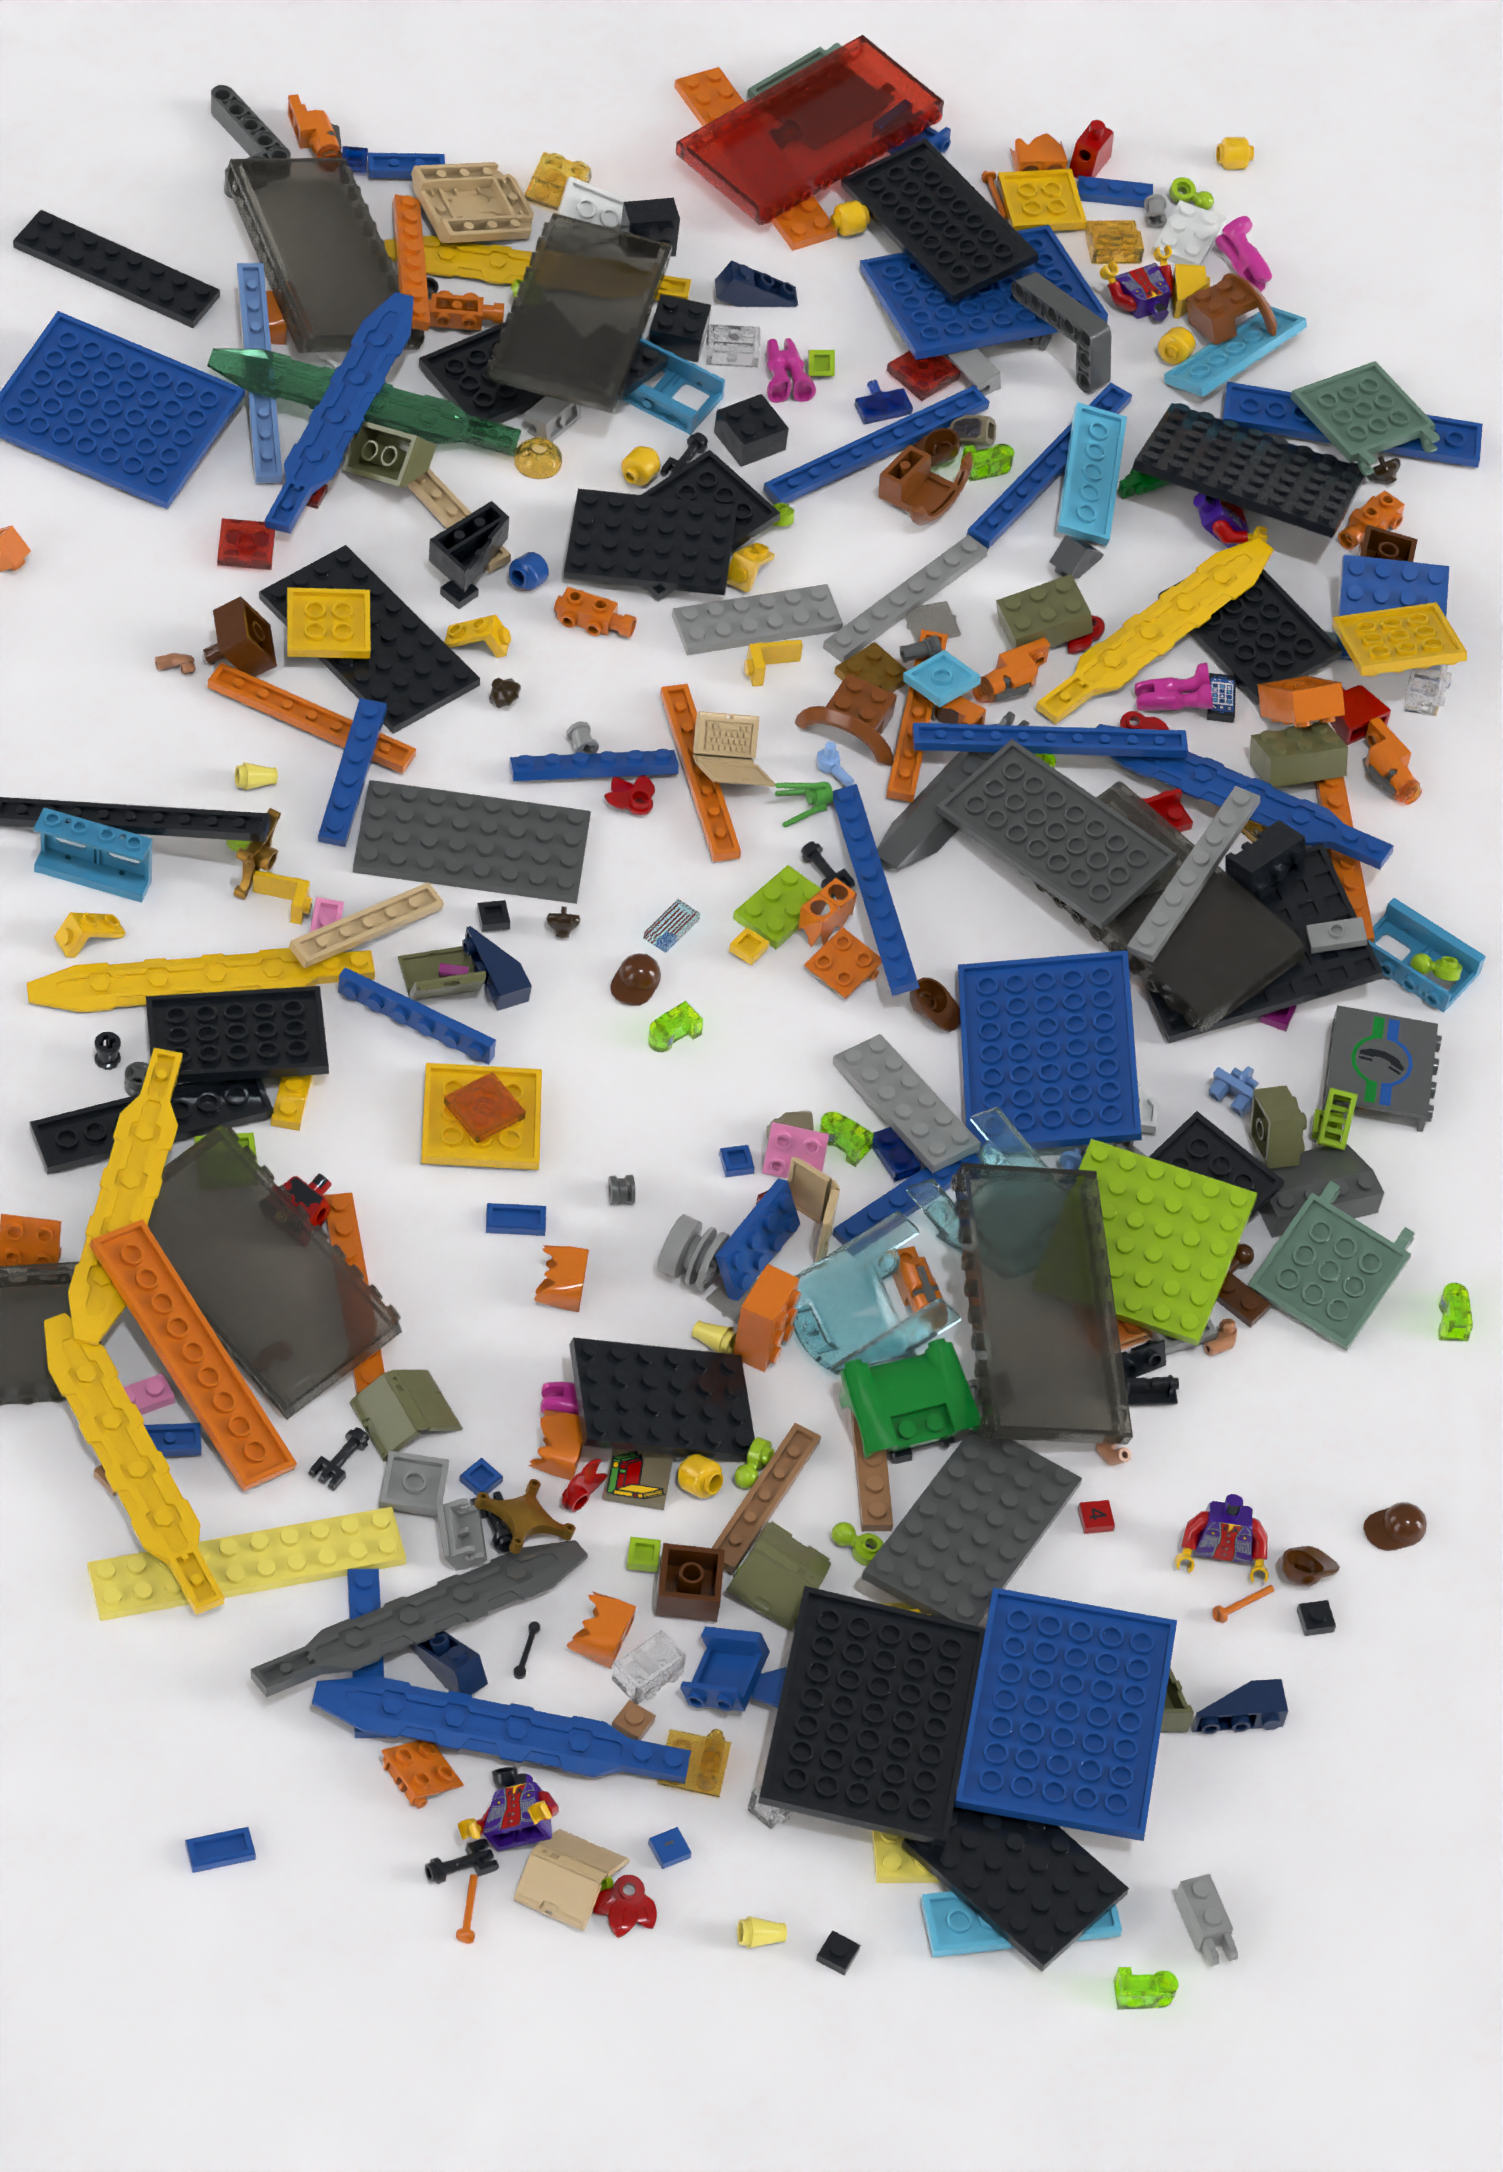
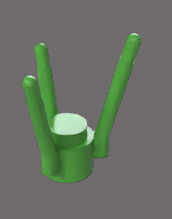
M784 782L775 784L776 788L789 789L776 791V796L805 795L808 804L815 806L785 821L782 824L783 827L795 824L817 812L827 811L826 804L833 802V791L829 782Z

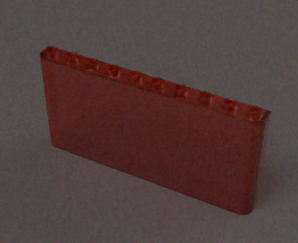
M861 35L676 142V155L757 224H768L782 213L790 211L799 203L807 201L811 196L821 190H826L830 185L848 176V174L863 168L870 161L883 156L892 148L900 146L914 135H919L931 125L937 124L943 116L944 100L868 38Z

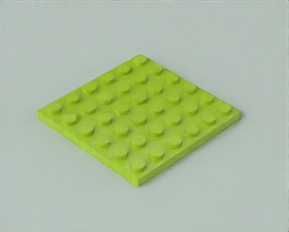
M1091 1139L1031 1283V1291L1199 1346L1253 1210L1257 1193Z

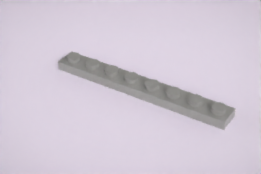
M968 534L826 639L823 649L841 663L987 557L988 549Z
M1238 786L1234 787L1127 945L1128 953L1153 963L1260 804V795Z

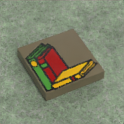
M613 1449L604 1500L664 1510L674 1455Z

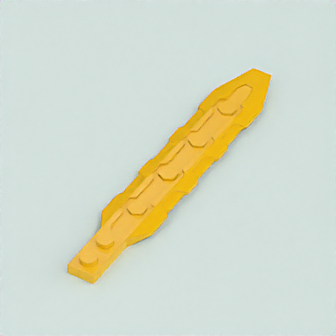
M423 236L426 274L480 279L487 283L501 285L505 283L513 284L516 279L524 282L529 279L536 283L543 291L584 294L587 297L612 301L635 297L659 301L661 294L687 300L689 298L691 279L639 272L619 262L564 257L562 254L550 252H529L494 244L488 246L467 242L444 243L440 242L438 236ZM395 239L384 240L381 256L397 262Z
M1257 538L1213 554L1196 567V571L1186 579L1163 592L1159 599L1148 608L1125 621L1122 625L1123 627L1103 642H1098L1083 653L1079 658L1075 673L1037 702L1036 709L1054 724H1057L1092 696L1120 689L1137 676L1138 671L1156 657L1163 656L1171 650L1178 640L1194 628H1199L1211 619V615L1230 600L1237 599L1254 586L1274 549L1262 539Z
M290 948L259 950L258 953L224 955L223 953L205 954L196 958L171 960L155 958L134 963L108 964L105 962L74 965L27 982L29 1003L83 1013L114 1010L116 1007L146 1005V996L307 987L317 984L339 983V974L345 967L364 977L375 980V968L371 950L341 952L304 968Z
M154 1048L140 1095L119 1115L113 1135L114 1145L108 1165L104 1168L99 1183L101 1189L94 1213L89 1218L85 1232L87 1237L79 1264L75 1266L68 1290L75 1342L97 1346L127 1307L89 1244L96 1237L141 1219L148 1226L154 1201L158 1198L163 1180L161 1176L167 1155L172 1150L178 1129V1123L170 1102L181 1067L183 1053Z
M66 1313L44 1320L48 1371L62 1397H66L79 1421V1429L87 1444L92 1446L101 1462L111 1489L118 1494L132 1520L131 1526L145 1550L170 1567L195 1615L223 1605L225 1597L198 1549L201 1524L190 1503L183 1498L169 1472L170 1467L162 1452L157 1450L143 1425L144 1419L136 1404L130 1401L118 1379V1371L105 1347L100 1343L95 1346L75 1342L72 1321Z

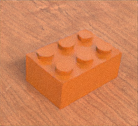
M1306 675L1257 684L1261 717L1270 718L1271 722H1283V725L1294 724V727H1307L1311 725V721L1319 720V723L1336 721L1335 717L1345 715L1342 682Z
M769 1264L766 1265L741 1306L733 1354L742 1356L743 1363L764 1373L770 1363L775 1364L782 1351L780 1346L783 1341L789 1342L793 1335L795 1326L792 1323L798 1313V1309L795 1307L801 1296V1292L798 1291L800 1278Z

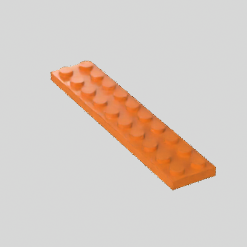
M720 67L675 79L674 88L792 251L837 237L838 229L835 230L828 215Z
M141 1219L92 1239L89 1244L90 1248L242 1491L294 1470L297 1462L145 1221Z

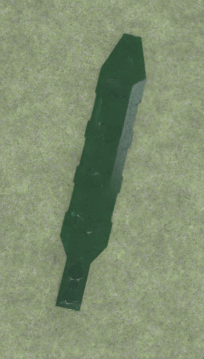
M213 348L207 367L246 391L274 399L282 398L309 406L313 410L321 402L331 384L330 379L336 370L326 366L318 367L293 360L290 356L265 349ZM387 383L384 384L379 395L375 396L364 416L366 422L413 434L431 443L448 444L463 442L513 457L521 436L520 429L470 416L451 401L430 395H418L394 388L393 385Z

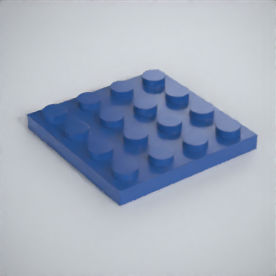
M1344 554L1341 567L1338 616L1437 602L1446 617L1450 566ZM1337 635L1336 644L1343 650L1342 656L1339 659L1352 661ZM1443 664L1431 666L1428 669L1442 670Z

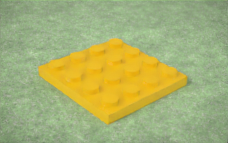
M1437 602L1332 617V626L1361 676L1373 677L1379 673H1400L1407 669H1428L1435 665H1455L1458 662L1467 661V650Z
M426 1063L421 1163L539 1170L542 1069Z

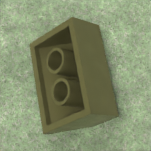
M364 421L359 432L354 434L342 470L403 488L428 471L437 445L413 434Z

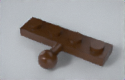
M1239 1244L1217 1302L1251 1328L1270 1310L1271 1304L1232 1274L1238 1267H1246L1254 1260L1253 1249L1247 1244Z

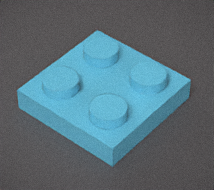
M943 650L904 672L903 681L940 708L980 685L981 676Z

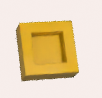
M746 927L730 943L729 951L748 964L753 965L767 951L769 941Z

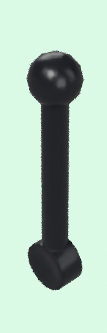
M536 1621L531 1622L528 1626L530 1633L519 1666L514 1668L513 1675L516 1679L521 1680L526 1676L525 1665L535 1634L541 1629L540 1624Z

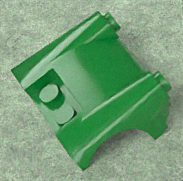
M945 1338L936 1339L928 1343L929 1348L925 1350L924 1354L871 1367L866 1362L862 1363L861 1359L851 1360L844 1364L845 1368L840 1371L843 1386L839 1394L841 1409L850 1408L857 1420L861 1432L865 1459L870 1458L873 1453L888 1449L889 1452H895L947 1439L957 1435L959 1431L971 1428L975 1432L983 1425L952 1342H946Z

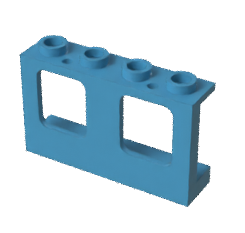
M636 335L634 340L667 357L668 363L667 367L662 370L665 375L654 388L642 384L622 400L691 435L723 399L725 379ZM683 385H690L709 395V398L698 411L672 399Z
M43 808L34 826V831L41 834V851L34 864V872L143 902L152 883V838ZM55 837L60 838V839H64V840H67V841H70V842H74V843H77V844H81V845H84V846H86V847L83 848V847L75 846V845L68 844V843H65V842H61V841L57 840ZM110 853L140 861V863L120 859L110 855Z
M1393 898L1387 904L1384 916L1373 926L1374 942L1368 940L1384 976L1397 982L1407 991L1414 993L1430 1006L1437 1008L1443 1013L1480 975L1486 958L1485 955L1396 898ZM1384 935H1388L1409 948L1411 952L1401 961L1377 946L1376 943ZM1418 953L1427 954L1432 961L1441 959L1443 956H1450L1456 958L1458 963L1462 965L1461 976L1447 991L1410 967V961Z

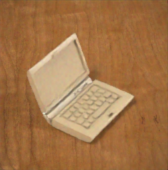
M698 712L695 725L693 758L697 766L711 781L775 787L774 781L758 765H755L752 758H756L759 716Z
M792 1157L787 1181L796 1210L818 1224L823 1221L815 1266L819 1267L826 1263L840 1188L835 1180L805 1161Z
M558 1829L552 1833V1839L539 1842L530 1853L515 1892L514 1901L584 1931L602 1885L600 1883L605 1877L608 1878L629 1863L630 1859Z

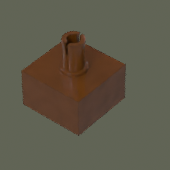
M241 596L213 610L218 643L203 649L204 657L210 665L226 658L238 670L254 677L277 666L271 625Z

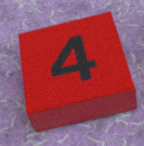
M1109 1500L1079 1503L1078 1511L1084 1534L1114 1531L1115 1523Z

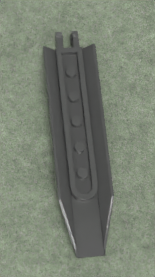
M1008 712L999 724L991 725H1012L1016 716L1014 713ZM1022 720L1017 726H1029L1030 723ZM959 752L914 799L913 803L911 802L892 822L877 848L880 860L897 870L937 853L959 828L938 814L936 806L995 753Z

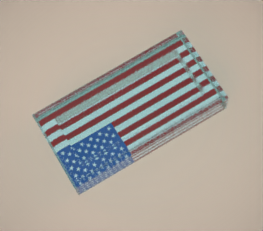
M677 899L644 932L643 939L666 953L700 920L701 913Z

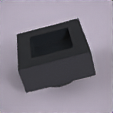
M451 581L440 587V595L458 609H461L478 597L479 589L473 584L469 586L465 593Z
M505 900L477 903V913L482 932L510 929V918Z
M1328 1600L1298 1605L1297 1613L1304 1636L1333 1633L1335 1631L1336 1624Z
M832 1930L819 1951L816 1961L845 1976L859 1953L861 1945Z

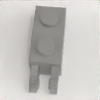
M1206 1874L1180 1881L1174 1900L1197 1951L1203 1950L1210 1966L1219 1964L1217 1946H1222L1229 1961L1238 1959L1237 1948L1231 1935L1233 1926L1211 1875Z

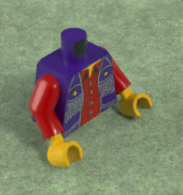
M1169 245L1164 247L1165 256L1161 254L1160 247H1157L1153 253L1155 260L1160 262V266L1153 263L1117 276L1115 275L1118 274L1119 267L1115 262L1109 263L1108 268L1105 265L1100 269L1099 274L1102 279L1108 280L1107 286L1112 300L1117 307L1128 311L1137 319L1152 315L1156 321H1162L1168 316L1169 299L1173 295L1171 264L1168 265L1167 259L1172 254V249Z
M1198 493L1194 497L1193 504L1198 508L1202 526L1227 548L1257 538L1262 539L1264 542L1267 541L1269 537L1266 535L1268 529L1264 526H1257L1253 534L1249 533L1242 507L1202 493Z
M1230 1494L1226 1496L1225 1503L1212 1501L1208 1504L1206 1511L1199 1512L1187 1522L1181 1544L1183 1552L1176 1555L1174 1560L1178 1570L1180 1562L1188 1559L1187 1571L1188 1573L1193 1571L1195 1563L1191 1553L1194 1550V1556L1251 1564L1252 1559H1255V1565L1250 1571L1251 1581L1254 1583V1572L1261 1570L1265 1573V1583L1267 1582L1269 1572L1264 1565V1560H1267L1268 1536L1261 1522L1253 1518V1509L1250 1506L1243 1505L1242 1497Z
M521 1773L515 1776L514 1786L499 1789L494 1793L491 1805L481 1819H465L459 1822L457 1826L462 1840L468 1837L478 1839L484 1835L499 1852L552 1839L551 1818L559 1813V1806L549 1792L543 1791L536 1782H533L532 1776Z

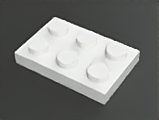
M1179 200L1155 241L1151 254L1153 255L1155 249L1160 247L1161 254L1165 256L1164 247L1169 245L1172 249V254L1167 259L1168 261L1176 264L1202 265L1216 238L1223 229L1226 217Z

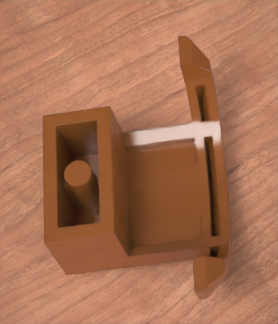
M1228 273L1217 284L1186 297L1189 324L1214 345L1237 336L1235 318L1256 308L1259 309L1264 319L1266 330L1272 336L1276 335L1277 322L1266 298L1254 284L1237 274Z
M909 445L880 473L879 498L909 512L913 523L925 525L944 514L964 489L973 466L972 454L968 452L962 458L959 472L953 483L931 472L930 454Z
M847 674L826 707H809L797 715L795 724L798 727L806 729L813 724H826L840 728L864 742L874 754L877 762L888 766L893 765L891 748L880 734L883 733L893 717L897 698L896 694Z

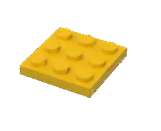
M1072 169L998 172L997 182L1008 222L1016 231L1049 225L1053 231L1086 229L1087 220Z
M287 587V657L370 659V590Z

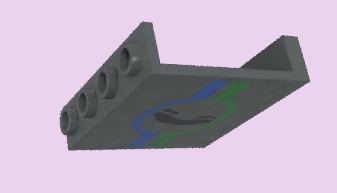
M1337 1005L1332 1021L1321 1110L1325 1109L1329 1089L1334 1088L1358 1094L1355 1107L1418 1118L1417 1131L1423 1132L1426 1122H1431L1434 1105H1429L1430 1098L1434 1099L1437 1082L1432 1081V1076H1436L1439 1066V1059L1435 1058V1052H1439L1442 1036L1437 1035L1438 1024ZM1333 1099L1332 1104L1336 1105V1103L1344 1105L1350 1104L1348 1102Z

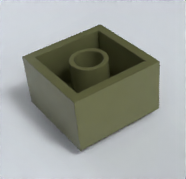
M1287 1085L1253 1089L1249 1138L1263 1164L1269 1169L1299 1166L1300 1156L1305 1150L1302 1136L1303 1130L1307 1128V1119L1305 1113H1301L1296 1097L1291 1095Z

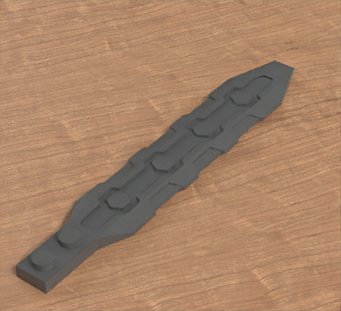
M576 1540L523 1547L518 1554L508 1552L491 1559L490 1563L464 1574H455L438 1581L437 1585L408 1597L402 1596L384 1604V1607L353 1620L346 1619L324 1628L305 1647L252 1668L251 1679L267 1698L322 1674L355 1671L379 1661L380 1657L411 1644L417 1645L434 1638L435 1634L463 1622H472L488 1615V1612L518 1599L525 1600L553 1588L587 1559L588 1554Z

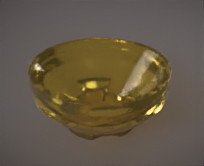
M535 437L525 440L518 445L514 455V465L526 477L546 479L556 475L561 469L562 453L559 447L550 440ZM540 445L545 447L547 450L545 452L538 453L533 451L532 447Z

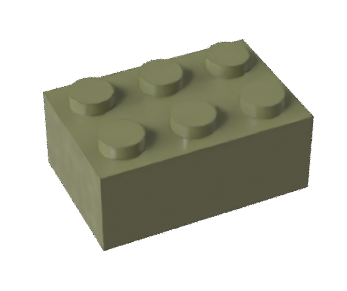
M1072 574L996 600L998 620L1012 649L1043 637L1050 643L1051 648L1093 633L1091 611Z
M1315 722L1307 727L1290 726L1284 730H1266L1260 734L1251 735L1250 765L1262 780L1273 785V788L1347 776L1348 746L1328 723Z

